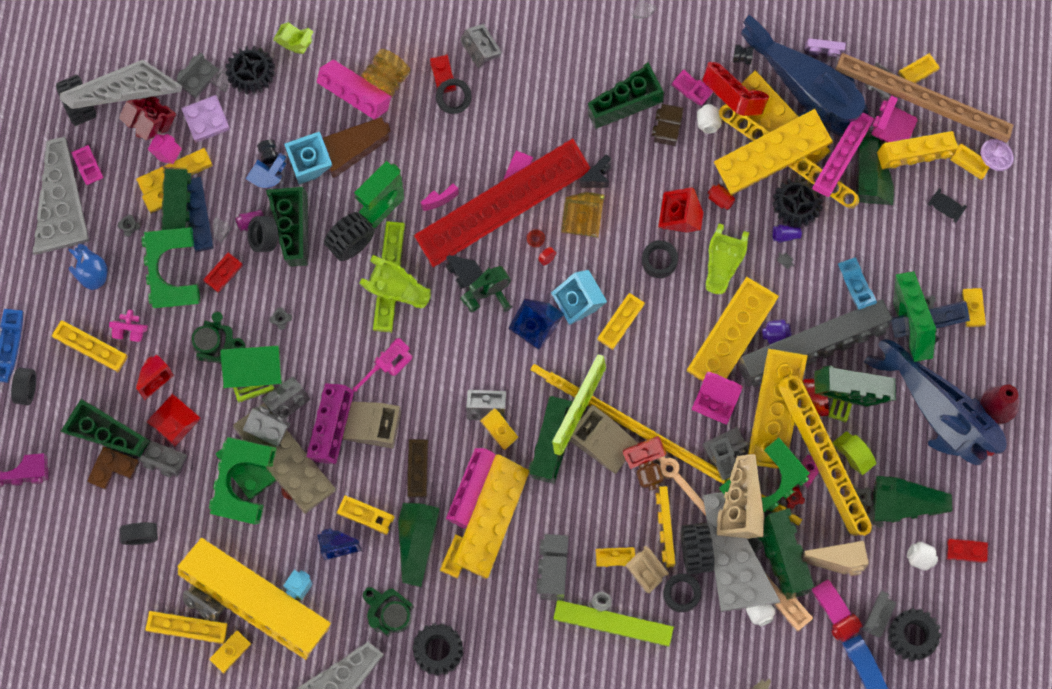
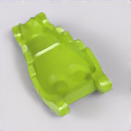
M718 223L709 244L708 276L705 284L707 291L719 295L726 292L730 279L743 261L750 233L744 231L741 240L722 235L724 225Z
M372 255L370 261L376 266L369 281L361 278L359 284L363 288L384 299L408 303L420 309L427 306L431 297L430 289L418 284L417 280L412 275L407 274L405 269L398 264Z

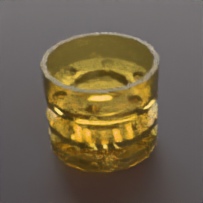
M379 49L372 59L373 64L367 65V70L365 69L362 72L361 77L389 94L392 98L396 94L395 91L400 88L398 82L403 83L411 73V69L396 54L386 49Z

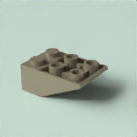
M351 402L342 440L394 449L401 416L400 406L373 402Z
M593 405L580 420L569 440L614 474L619 471L626 461L622 453L623 449L639 444L609 416Z

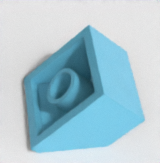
M320 131L284 144L299 185L318 178L332 167Z
M589 270L573 273L551 292L569 325L596 312L607 302Z

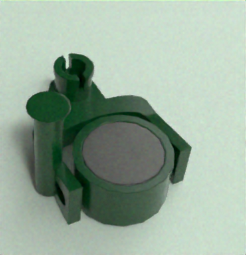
M503 266L492 269L488 267L469 286V291L463 294L460 300L464 306L468 307L469 312L472 313L480 308L477 299H484L495 294L504 309L503 312H507L513 306L509 304L501 290L509 286L511 279Z
M216 311L211 316L214 322L204 320V325L198 327L192 334V347L197 353V361L222 364L221 354L218 357L212 356L220 348V335L217 330L225 332L226 335L223 349L246 348L242 339L233 338L230 326L222 325L223 315L221 312Z
M368 587L363 591V599L370 606L367 613L368 624L375 632L381 631L389 638L390 632H404L409 627L412 618L409 609L413 610L414 606L396 590L391 588L381 594L376 589ZM373 593V597H368V594ZM392 597H397L400 601L389 602L383 607L381 611V621L384 625L383 627L380 624V619L375 616L380 607L388 599Z

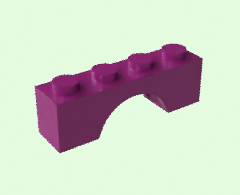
M44 453L24 455L21 463L15 469L8 472H0V487H4V484L21 486L23 482L41 484L43 481L49 480L48 457Z

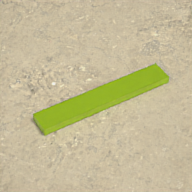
M386 221L381 259L394 262L399 266L401 264L405 223ZM377 296L373 331L392 333L395 300Z
M597 354L552 441L554 452L557 455L563 454L606 370L603 355Z
M557 600L553 618L555 621L667 647L670 646L674 628L669 625L608 611H598L595 608Z

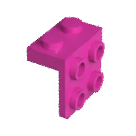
M890 96L887 101L883 100L879 107L881 112L872 123L874 127L871 135L887 143L910 139L917 123L916 117L895 107L898 99Z
M707 372L691 410L727 425L743 387L718 374Z

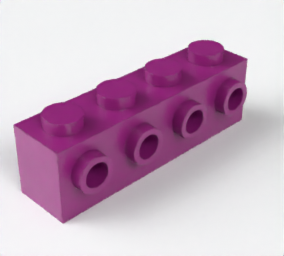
M325 383L319 409L317 410L315 425L312 430L310 445L307 450V458L317 463L336 465L354 390L342 384Z

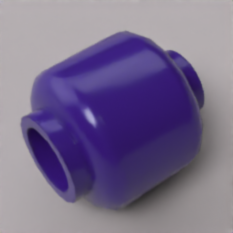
M782 319L768 321L766 328L762 329L763 339L767 340L771 345L790 337V324H787Z

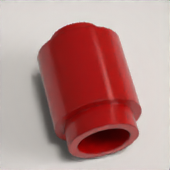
M721 184L713 185L707 193L709 194L708 199L727 211L736 201L734 195H731Z
M855 614L847 615L832 625L833 630L831 632L836 640L844 642L858 633L862 624Z

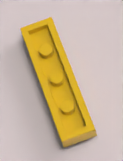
M202 148L176 160L174 164L169 163L163 167L187 168L188 173H191L192 176L213 165L205 148ZM163 167L136 178L143 195L162 187L164 179Z
M63 320L60 321L51 335L52 338L117 373L128 358L125 353Z
M667 486L659 487V493H655L656 504H660L661 511L657 512L658 524L662 523V531H659L660 543H664V550L661 551L662 562H666L667 568L675 566L668 488Z
M149 611L145 631L224 644L228 624Z

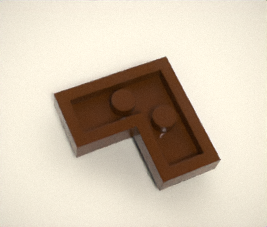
M103 446L87 479V483L106 490L113 473L132 480L140 462Z

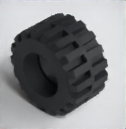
M76 74L56 83L59 97L60 93L82 85L83 82ZM62 102L72 124L75 126L97 117L94 106L72 109Z
M353 212L343 217L330 229L325 237L324 245L339 261H346L357 255L368 245L375 233V229L359 212Z
M706 522L682 525L680 531L681 546L687 573L690 575L713 572L714 551L709 526Z
M911 608L908 611H903L891 622V626L888 629V641H891L890 647L895 649L896 652L894 653L897 656L900 654L904 660L920 661L936 650L940 644L941 633H939V630L941 628L940 625L936 624L937 619L930 616L931 613H924L923 609L915 610V608ZM908 624L918 625L924 631V643L920 646L908 643L904 637L905 626Z
M432 623L431 626H425L414 639L413 655L415 661L423 671L430 675L440 676V674L447 675L448 672H453L455 667L459 666L460 660L463 657V644L459 634L451 626H445L443 623H440V625ZM434 639L446 640L450 646L448 656L438 661L430 659L426 652L429 642Z

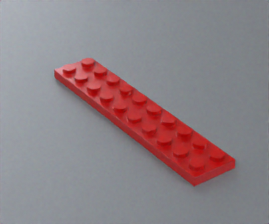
M571 138L413 236L430 265L434 268L445 261L448 255L453 256L581 178L591 168L575 140Z

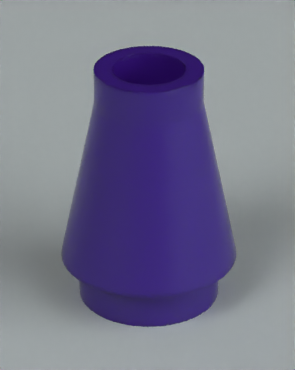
M778 224V226L773 227L772 236L774 241L782 243L801 239L802 231L801 228Z

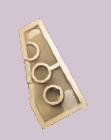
M754 454L737 456L730 476L731 485L729 491L725 492L724 498L726 500L723 509H720L718 513L717 535L737 538L763 537L764 514L756 456Z

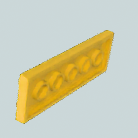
M756 71L741 83L747 90H760L769 95L762 115L747 116L767 131L771 132L798 118V115ZM824 147L806 158L817 165L831 151ZM807 162L800 165L799 169L801 172L808 169Z
M814 109L714 161V164L729 193L734 195L832 144L833 141Z
M746 276L686 371L701 381L704 380L707 372L718 374L727 379L779 296Z
M768 348L748 455L754 454L756 456L757 466L779 469L764 451L777 438H780L790 448L795 421L779 390V383L783 378L797 376L803 381L807 355ZM789 381L788 386L792 390L793 384Z
M495 455L453 561L454 564L482 578L488 579L529 475L528 469L502 455Z

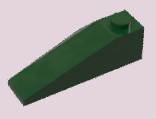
M871 132L866 133L858 147L856 194L859 197V203L893 205L894 184L889 168L882 169L877 155V151L882 146L879 138L871 135Z
M876 476L873 488L874 521L899 522L903 518L911 517V519H916L919 515L928 514L932 516L952 512L953 510L952 494L897 477Z
M421 503L402 504L398 519L403 584L422 587L441 514L438 507Z

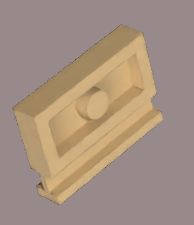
M644 546V550L641 553L638 552L625 566L647 593H650L663 580L662 578L669 573L651 549Z

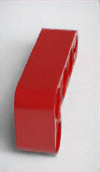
M709 62L707 64L702 81L735 113L742 116L763 114L769 99L767 93L760 90H747L719 63Z

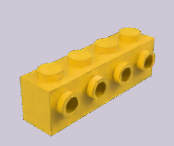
M953 131L884 143L877 151V155L882 169L897 168L903 165H914L920 162L950 158L958 149Z

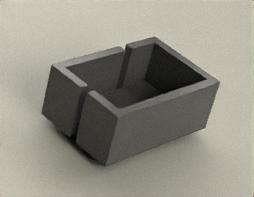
M545 534L544 540L540 539L539 555H543V559H539L538 574L542 575L541 579H537V594H540V600L564 601L568 535Z

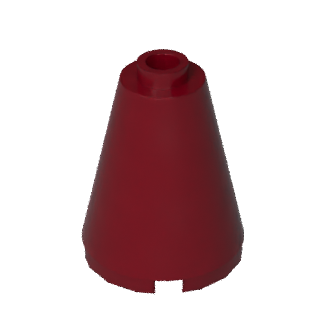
M1010 384L991 387L984 392L980 403L986 413L997 424L1008 423L1015 418L1019 411L1018 390Z

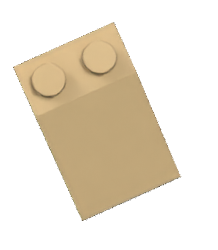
M864 541L808 550L803 553L802 561L807 562V564L841 574H850V576L862 574L861 572L869 564Z

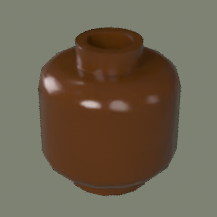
M653 461L639 465L636 476L640 487L648 488L649 491L658 489L660 487L659 484L664 481L660 465L653 463Z

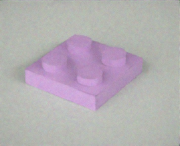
M809 38L805 43L804 51H809L808 54L810 55L825 53L827 57L838 58V55L845 51L846 43Z
M216 95L181 108L195 143L230 130Z

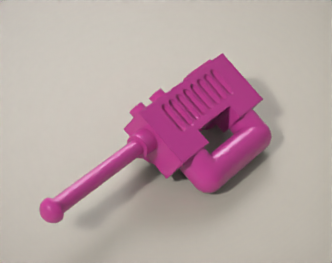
M396 338L384 352L380 353L379 357L375 358L374 363L376 365L353 387L354 392H357L379 369L384 373L388 371L392 376H396L412 360V355L408 352L410 348L400 338ZM400 354L403 358L393 366L391 362Z

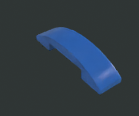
M4 309L0 324L2 329L0 335V382L9 383L15 367L23 326L22 310Z
M861 635L843 642L842 645L850 661L853 662L865 689H888L877 663Z

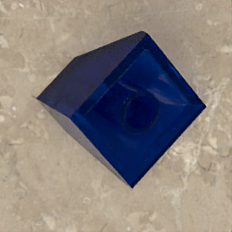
M524 299L508 329L540 350L558 326L564 313L550 303Z
M330 528L322 530L321 534H317L320 553L324 561L362 551L358 539L338 530Z

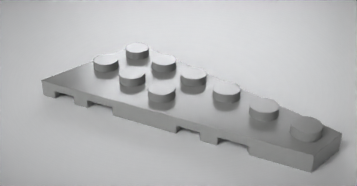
M141 60L60 93V100L74 109L181 92L182 85L146 61Z
M66 137L46 142L44 174H42V190H40L33 255L89 242Z
M723 493L703 495L707 525L710 528L712 537L714 570L721 612L780 603L747 538L717 535L718 513L720 509H723L726 500Z
M367 642L297 689H358L384 654Z

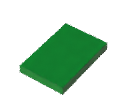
M279 345L221 350L223 388L282 384Z

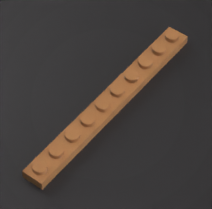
M844 53L839 57L836 70L844 75L1006 143L1010 139L1013 124Z

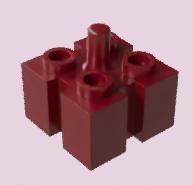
M152 96L126 101L119 119L126 126L136 129V137L147 141L154 138L156 134L161 135L169 131L176 113L168 106H162L159 103L160 100Z

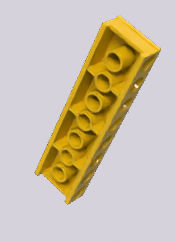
M202 537L177 566L178 576L305 660L308 659L309 654L325 633L329 631L331 625L329 621Z

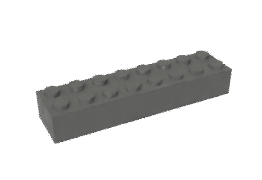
M881 299L876 304L859 310L856 309L741 357L738 368L747 387L752 385L753 387H758L762 383L768 348L807 355L806 366L815 363L816 359L822 356L823 358H828L839 349L845 351L856 342L862 344L873 335L879 337L885 334L892 321V317L883 299Z

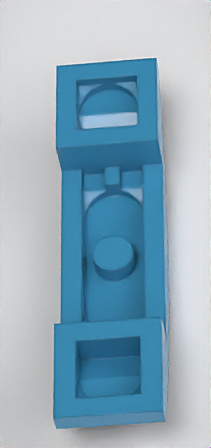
M856 257L838 263L845 284L858 310L876 304V298L863 276Z

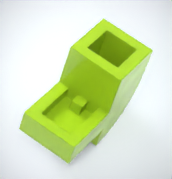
M287 22L280 25L273 41L290 51L304 54L312 42L311 37L314 32L309 28L299 30Z
M846 431L832 442L834 448L846 456L850 466L861 475H864L877 464L868 446L857 435L853 436Z

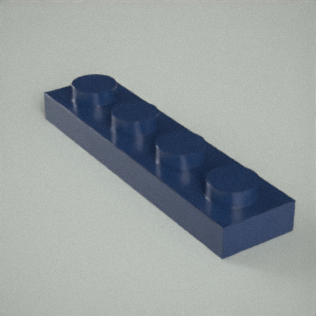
M201 177L191 178V184H187V192H190V203H187V209L190 211L189 221L190 227L193 230L195 252L214 249L203 181Z
M966 301L929 309L936 329L970 321ZM904 315L892 318L891 326L894 338L906 336Z

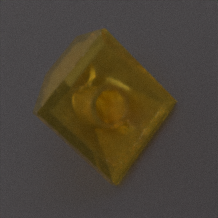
M583 192L566 197L561 232L598 238L605 194Z

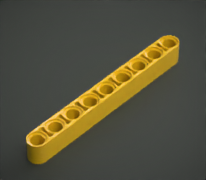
M727 104L723 105L719 110V116L723 121L751 141L756 140L755 133L757 131H762L763 136L769 133V131L749 117L739 115L734 111L731 118H725L726 111L732 110ZM743 120H747L748 126L745 129H740V123ZM806 157L788 166L812 184H815V176L823 170ZM807 162L808 169L801 172L799 169L800 165ZM839 181L837 183L839 190L830 196L846 208H855L859 204L858 195ZM848 195H854V201L851 204H846L845 198Z
M797 376L783 378L779 383V390L848 532L853 536L867 535L872 528L871 522L802 380ZM789 381L793 384L792 390L788 386ZM798 399H799V400L801 401V403H802V404H801V408L797 405V400H798ZM806 417L810 419L809 425L806 423ZM815 434L819 438L818 443H816L814 440ZM824 452L827 454V460H826V461H825L824 458H823V453H824ZM832 470L836 473L835 478L832 477ZM841 487L844 489L843 496L840 493ZM850 505L853 508L852 514L849 512ZM858 523L861 524V531L858 530Z

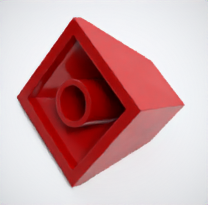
M690 187L663 193L659 228L686 233L701 231L704 212L694 188Z
M156 354L144 362L136 389L141 397L146 400L174 377V374L169 366Z
M172 393L146 422L176 447L198 423L201 417Z

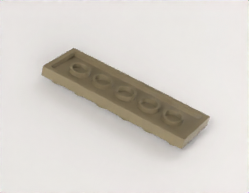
M263 403L262 405H260V406H262V407H265V408L269 409V408L265 405V403ZM250 413L233 424V428L243 440L277 448L273 467L266 468L304 514L336 492V488L315 463L307 458L305 451L287 430L280 445L277 447L243 430Z

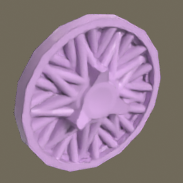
M990 139L981 147L980 154L982 160L991 169L1004 171L1012 165L1014 159L1012 150L1003 141Z

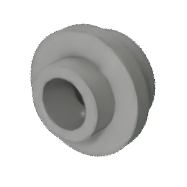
M598 592L593 596L592 605L596 610L606 611L611 607L612 600L606 592Z

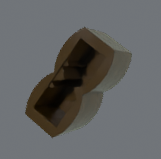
M662 104L661 109L657 108L655 119L658 120L657 126L653 125L651 135L655 137V143L676 147L684 108Z

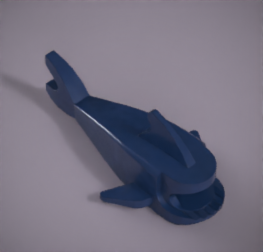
M750 14L744 19L745 27L741 31L743 38L751 47H754L758 53L767 59L790 92L806 109V111L797 114L798 117L815 109L823 125L835 135L843 136L850 122L857 120L862 113L868 115V108L865 105L864 97L856 88L857 85L854 78L844 75L806 54L774 42L766 29Z
M889 339L881 340L878 346L884 352L885 359L870 355L863 361L865 364L878 370L900 371L922 414L938 434L937 439H930L928 441L929 447L948 455L960 456L973 465H981L987 459V451L994 452L995 454H1002L1005 451L1007 442L1004 432L986 413L977 398L971 399L935 372L919 362H914L911 355L901 345Z

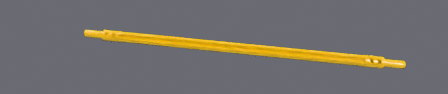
M533 364L530 369L545 378L546 382L574 398L576 397L580 389L579 387L552 371L544 370L536 364ZM591 397L588 406H595L620 425L646 440L659 436L665 451L722 484L730 479L721 480L715 466L598 398ZM779 504L771 512L775 513L778 511L785 510L786 507ZM794 514L788 516L789 520L798 526L803 520Z

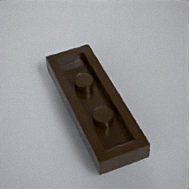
M409 439L407 498H427L428 439Z

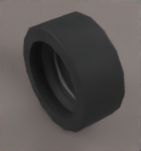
M457 78L442 82L435 93L438 107L443 112L449 114H458L465 111L472 100V92L469 86ZM451 85L460 87L464 92V101L458 107H450L443 100L444 90Z
M256 216L250 221L247 236L251 249L255 252H271L276 247L278 227L272 217Z
M657 240L645 247L642 254V266L648 275L654 278H665L670 276L677 267L678 253L671 243ZM657 249L667 251L671 257L670 265L663 270L653 268L649 263L651 252Z
M21 367L16 369L11 386V399L14 404L30 405L32 403L37 382L34 369Z
M131 523L123 525L119 529L120 543L123 545H143L158 540L157 524Z
M688 574L672 576L666 582L663 590V598L666 605L676 612L686 613L693 610L701 597V587L698 581ZM686 582L692 586L694 596L689 603L678 604L672 599L671 588L675 583Z

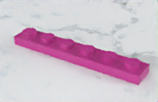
M862 113L857 120L850 122L813 185V190L830 197L875 118Z

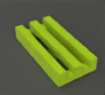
M267 385L249 386L238 390V387H234L233 389L237 401L240 403L272 392L274 386L269 385L266 388L242 396L240 395Z
M833 399L828 417L846 423L852 404L848 403L845 415L841 417L845 402H840L837 415H834L833 412L837 400Z

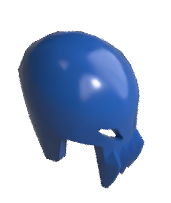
M78 244L75 250L69 249L70 253L77 260L76 268L73 266L69 267L72 275L88 290H98L101 288L108 276V268L104 259L90 251L83 244Z

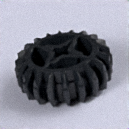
M246 45L244 51L239 48L238 54L233 52V58L228 57L229 64L225 66L227 69L225 74L228 77V82L232 83L233 89L237 88L240 93L244 90L246 95H248L249 91H252L255 95V90L259 89L262 93L263 86L265 88L269 87L267 82L273 83L272 77L275 76L274 70L276 67L273 63V58L269 57L267 51L264 52L262 48L257 50L256 46L249 49ZM243 62V66L237 71L238 66ZM265 69L261 77L258 78V74Z
M797 177L794 179V182L790 179L787 180V184L782 182L781 188H776L775 192L777 194L773 195L775 201L772 202V206L776 207L774 208V213H779L778 219L784 218V224L788 221L791 222V227L794 226V223H797L798 228L801 227L802 223L805 226L809 225V221L814 223L815 217L819 218V211L823 209L821 205L823 204V199L820 198L822 194L812 189L811 182L806 184L805 178L801 182L798 181ZM791 191H798V192H797L796 194H794V195H790V194H789L788 196L786 195L787 193H789V192H791ZM804 193L807 194L810 197V199L805 198ZM798 196H799V197H800V198H799V201H800V202H799V205H798V207H797V209H796V201H797ZM785 206L790 207L791 210H792V213L789 212V211L785 208ZM807 209L810 210L809 212H807V213H805V214L798 215V212H800V211H802V210H804V211H807Z

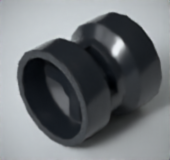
M735 44L733 63L744 62L747 65H751L754 47L748 46L744 48L741 45Z
M264 140L257 144L258 151L261 153V162L266 165L274 163L279 155L275 150V140Z

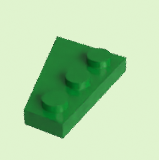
M221 449L215 455L221 460L224 452ZM249 462L239 465L232 474V478L249 500L277 481L265 466Z

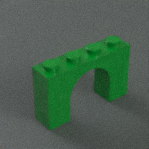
M387 160L354 192L355 199L364 206L359 213L374 229L405 199L400 174L401 170L394 163L390 164Z
M192 227L144 232L141 240L142 246L146 247L144 265L148 266L149 274H146V283L150 285L151 293H148L149 304H152L153 308L201 303L199 284L171 285L161 277L158 269L159 260L167 250L194 246Z
M915 271L896 274L893 305L897 316H902L906 312L908 314L910 324L909 349L913 360L918 362L933 359L936 327Z
M227 437V440L222 445L223 458L218 463V479L215 480L213 485L215 490L214 497L211 498L209 503L210 514L254 525L260 524L264 505L240 499L232 489L231 477L234 470L246 462L273 467L277 448Z
M777 438L764 449L780 469L781 484L773 495L761 497L763 513L767 509L770 512L779 505L777 501L780 498L784 497L787 499L794 493L793 487L797 484L801 487L809 480L807 477L810 474L780 438ZM729 479L719 488L724 495L725 492L729 491L731 480Z

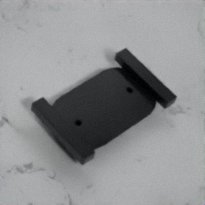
M938 188L927 205L930 207L933 205L935 209L954 219L953 222L956 223L967 206L964 204L961 207L958 202L940 193L942 190Z

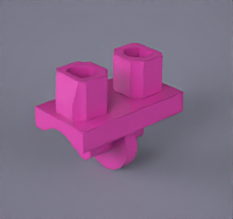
M130 309L127 311V314H120L119 319L125 320V322H109V327L112 328V338L124 339L125 330H130V341L141 342L143 333L148 328V325L132 323L133 321L139 322L140 317L134 316L133 310Z

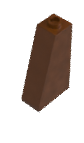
M380 117L323 137V142L332 163V167L329 168L332 178L337 177L389 141L388 133H391L388 122L384 123L383 118Z

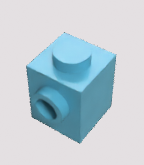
M294 570L283 585L286 594L294 599L297 597L302 601L313 585L309 579L311 576L302 570L300 572Z

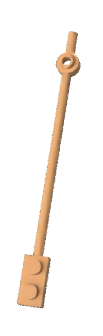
M664 456L658 458L663 476L667 479L673 478L706 516L703 500L678 473V462L673 458H665ZM666 467H672L673 471L667 472ZM766 574L780 600V603L774 604L775 607L798 632L813 617L796 598L787 600L781 590Z

